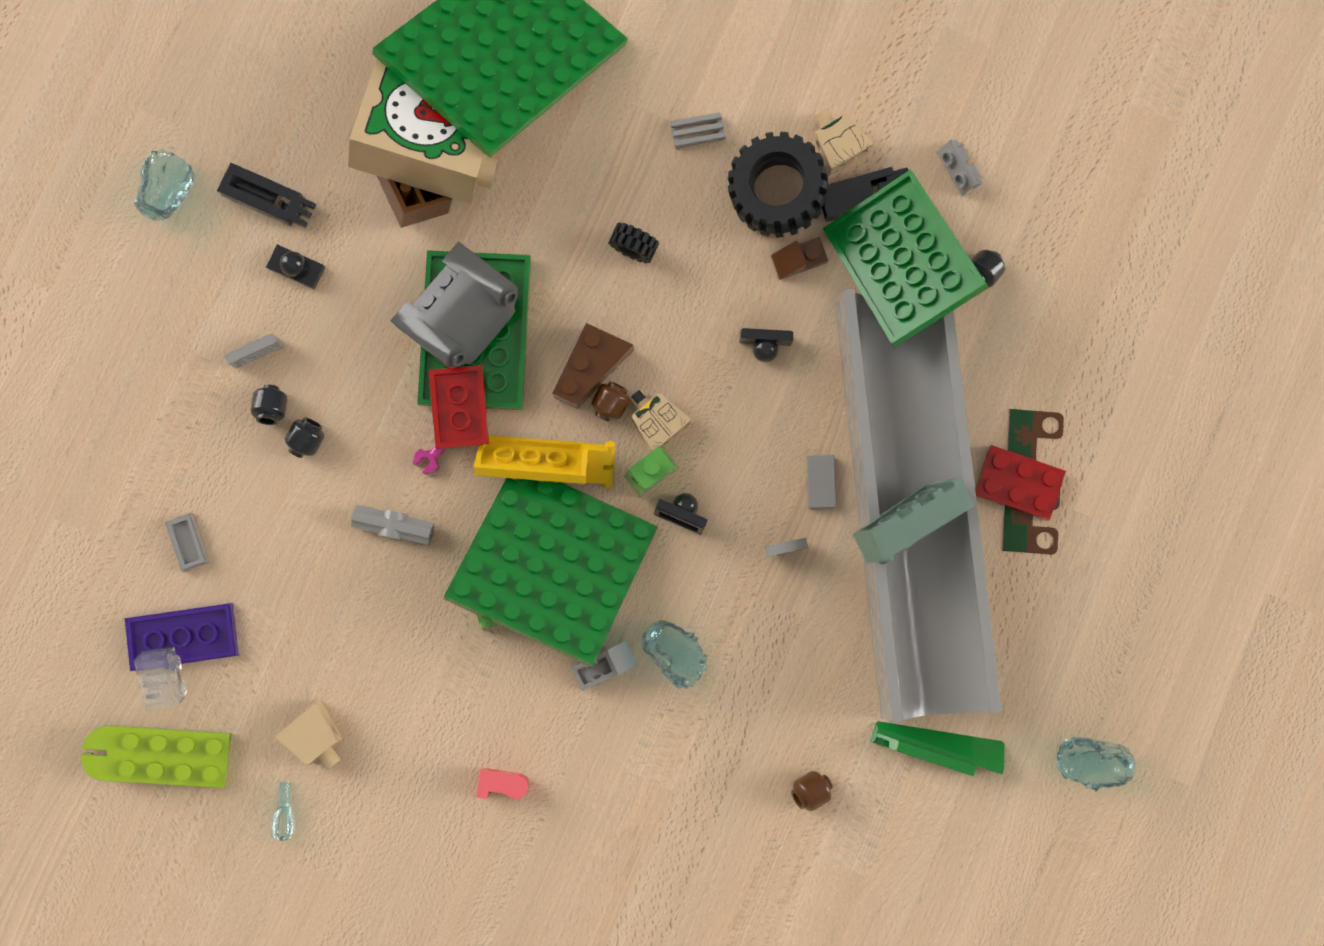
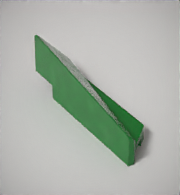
M880 721L876 722L870 742L888 747L897 752L974 776L977 766L1002 775L1004 771L1005 744L999 740Z

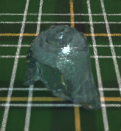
M164 149L151 151L150 156L146 158L144 165L141 166V181L137 196L134 198V204L139 212L153 221H163L171 217L187 197L190 186L194 181V172L191 171V165L187 164L185 159L172 152H166Z
M659 620L648 627L641 638L642 648L645 654L651 658L653 663L676 688L684 687L688 689L695 685L702 676V672L706 670L707 656L703 654L702 648L698 645V637L694 635L695 633L686 632L671 622Z
M1072 736L1070 740H1065L1059 746V751L1057 752V768L1062 772L1063 778H1070L1072 781L1081 782V784L1085 785L1086 789L1091 788L1095 792L1100 787L1110 788L1126 785L1132 780L1134 775L1135 759L1129 749L1120 744Z

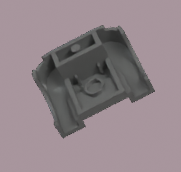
M459 241L442 260L446 265L414 304L412 305L407 301L390 320L399 330L417 342L446 368L460 367L466 363L470 365L476 360L516 311L514 306L518 296V288L515 284Z

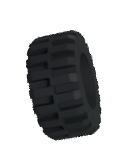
M780 131V136H774L773 132L765 133L766 138L760 140L758 136L751 139L752 145L750 147L744 145L739 150L740 157H734L731 163L732 170L728 172V192L739 219L742 222H746L749 229L752 231L759 230L761 235L769 237L770 233H773L776 238L784 237L783 233L790 232L791 236L798 234L799 228L807 229L811 226L813 218L818 219L821 214V208L825 206L827 201L828 177L823 158L820 153L815 152V146L812 143L807 142L805 144L803 137L797 134L790 138L788 132ZM785 165L794 168L800 173L803 180L801 192L794 200L784 205L774 206L761 202L754 192V183L757 177L769 167Z

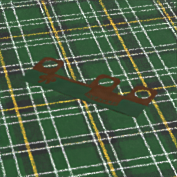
M1010 409L1008 451L1036 460L1037 438L1060 439L1063 436V415L1058 412ZM1047 417H1053L1058 421L1059 428L1055 433L1050 434L1044 431L1042 423ZM1060 492L1054 510L1060 506ZM1005 506L1003 551L1051 555L1057 552V529L1033 526L1032 515ZM1042 532H1048L1053 537V545L1048 549H1043L1037 544V537Z

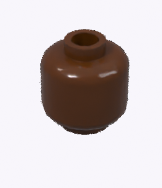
M609 381L608 384H601L592 400V407L597 411L595 415L607 422L611 418L620 419L630 402L627 394L628 390L612 381Z
M810 771L794 781L791 794L800 809L805 808L812 812L831 800L830 790L833 786L825 774L821 775L816 771Z

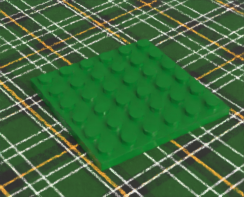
M506 478L446 590L444 600L587 666L593 667L658 526L561 482Z

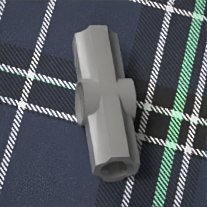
M356 505L351 518V527L379 533V536L400 541L405 539L423 545H430L435 523L410 518L406 514L390 510L380 511L362 505Z

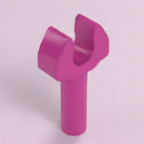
M435 447L428 451L419 449L415 453L413 464L418 465L424 458H428L430 463L422 473L425 475L435 473L440 468L438 457L446 449L437 450Z

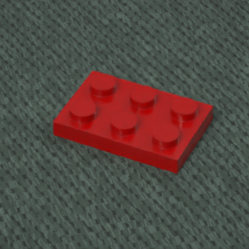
M476 365L429 370L435 449L490 445L483 366Z
M991 445L988 448L975 487L976 496L1049 521L1066 471Z

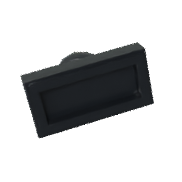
M278 244L266 266L268 270L314 290L325 270L323 264Z
M742 328L739 343L754 344L753 354L755 358L761 362H770L778 354V345L791 346L794 332Z
M682 493L676 496L673 504L659 499L654 511L655 516L699 535L702 534L708 519L696 515L698 502L689 493Z

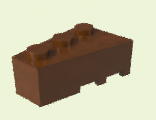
M377 176L401 228L449 213L452 198Z
M586 323L552 393L554 398L578 409L599 388L600 384L634 351V345Z

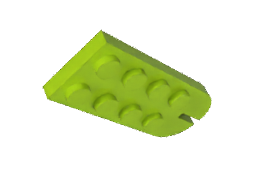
M106 725L93 730L85 738L82 749L105 750L107 755H94L93 752H86L81 754V763L89 776L100 781L225 788L231 733Z

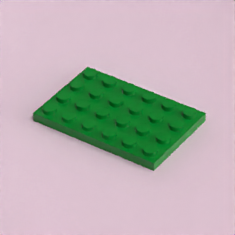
M911 169L822 228L894 347H897L989 288Z
M427 250L424 291L446 266L442 260L450 251ZM473 252L515 284L518 288V296L514 306L516 311L511 319L476 360L470 365L466 363L460 367L483 366L486 409L523 410L531 255ZM421 347L417 404L419 406H432L429 370L445 369L446 367L423 347Z

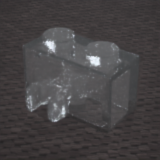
M170 647L141 652L134 660L145 711L178 707L187 694V687L185 681L181 680V659L179 655H176L175 648Z

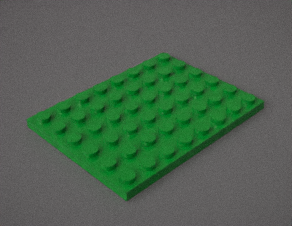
M436 0L375 45L372 55L491 158L626 45L628 38L584 0Z

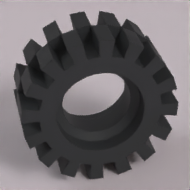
M619 222L608 244L615 248L617 252H621L622 255L647 264L651 262L659 246V241L655 240V237L649 236V233L643 232L640 228Z

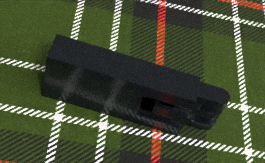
M231 162L217 189L221 196L289 226L294 223L306 228L308 223L299 219L300 215L310 219L312 213L304 210V207L315 210L317 206L312 201L305 199L301 193ZM278 195L291 200L289 204L280 200L279 207L273 205Z
M892 167L829 184L827 201L825 206H822L826 222L836 220L873 195L872 187L877 186L878 190L909 171V169L902 168L893 171Z

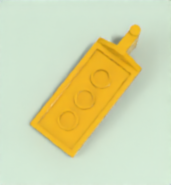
M489 435L490 445L478 446L473 467L475 476L579 484L597 483L603 484L605 488H612L614 484L615 442L607 441L604 445Z

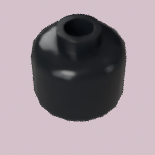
M981 250L971 259L989 288L999 280L1005 271V263L1002 256L996 251Z
M267 384L253 392L250 410L251 415L256 418L258 423L275 425L278 421L285 418L287 395L280 391L278 386Z
M304 417L302 420H295L284 439L289 447L288 451L299 458H303L304 455L313 456L324 440L325 435L321 430L323 427L315 420Z

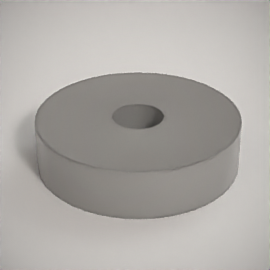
M806 538L766 546V556L773 557L808 549Z

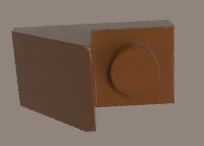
M820 237L801 244L795 241L771 255L779 280L828 263Z

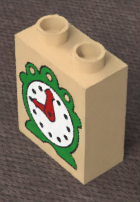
M376 59L349 138L348 167L472 204L477 185L491 189L499 158L494 156L489 158L391 70Z

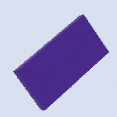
M233 603L124 618L130 671L239 656Z

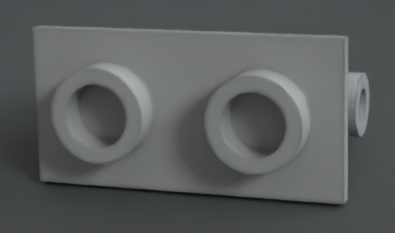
M951 139L937 152L962 196L971 188L975 189L982 184V176L978 173L974 164H966L970 157L964 149L962 142L959 143L958 140L953 141Z

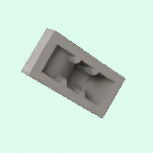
M624 641L599 653L593 667L580 662L571 668L582 691L633 668L637 663L627 641Z

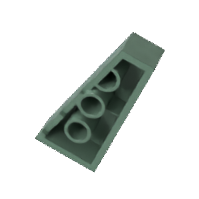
M961 477L927 483L855 532L853 536L867 563L879 562L880 564H885L895 558L894 555L898 552L908 549L916 541L975 505Z

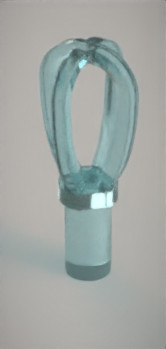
M280 782L278 807L275 810L271 825V835L277 841H286L294 833V817L290 807L291 782ZM284 809L286 832L284 836H281L279 829L281 814Z

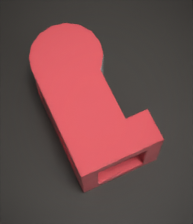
M483 767L480 770L476 797L487 799L490 796V792L506 794L512 799H520L528 792L530 782L521 773Z

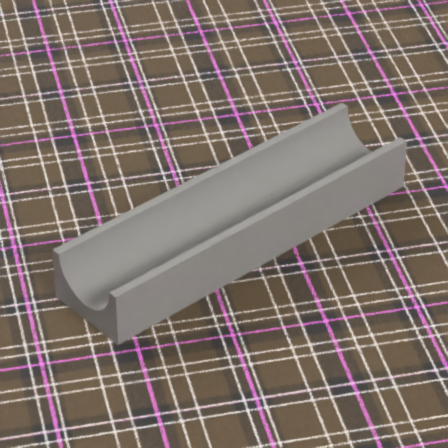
M854 289L843 290L835 307L860 529L927 483L961 477L975 505L916 541L908 549L898 552L894 555L895 558L888 563H867L864 558L881 718L896 723L903 722V720L935 714L1002 712L954 310L897 347H894L863 295L855 293Z

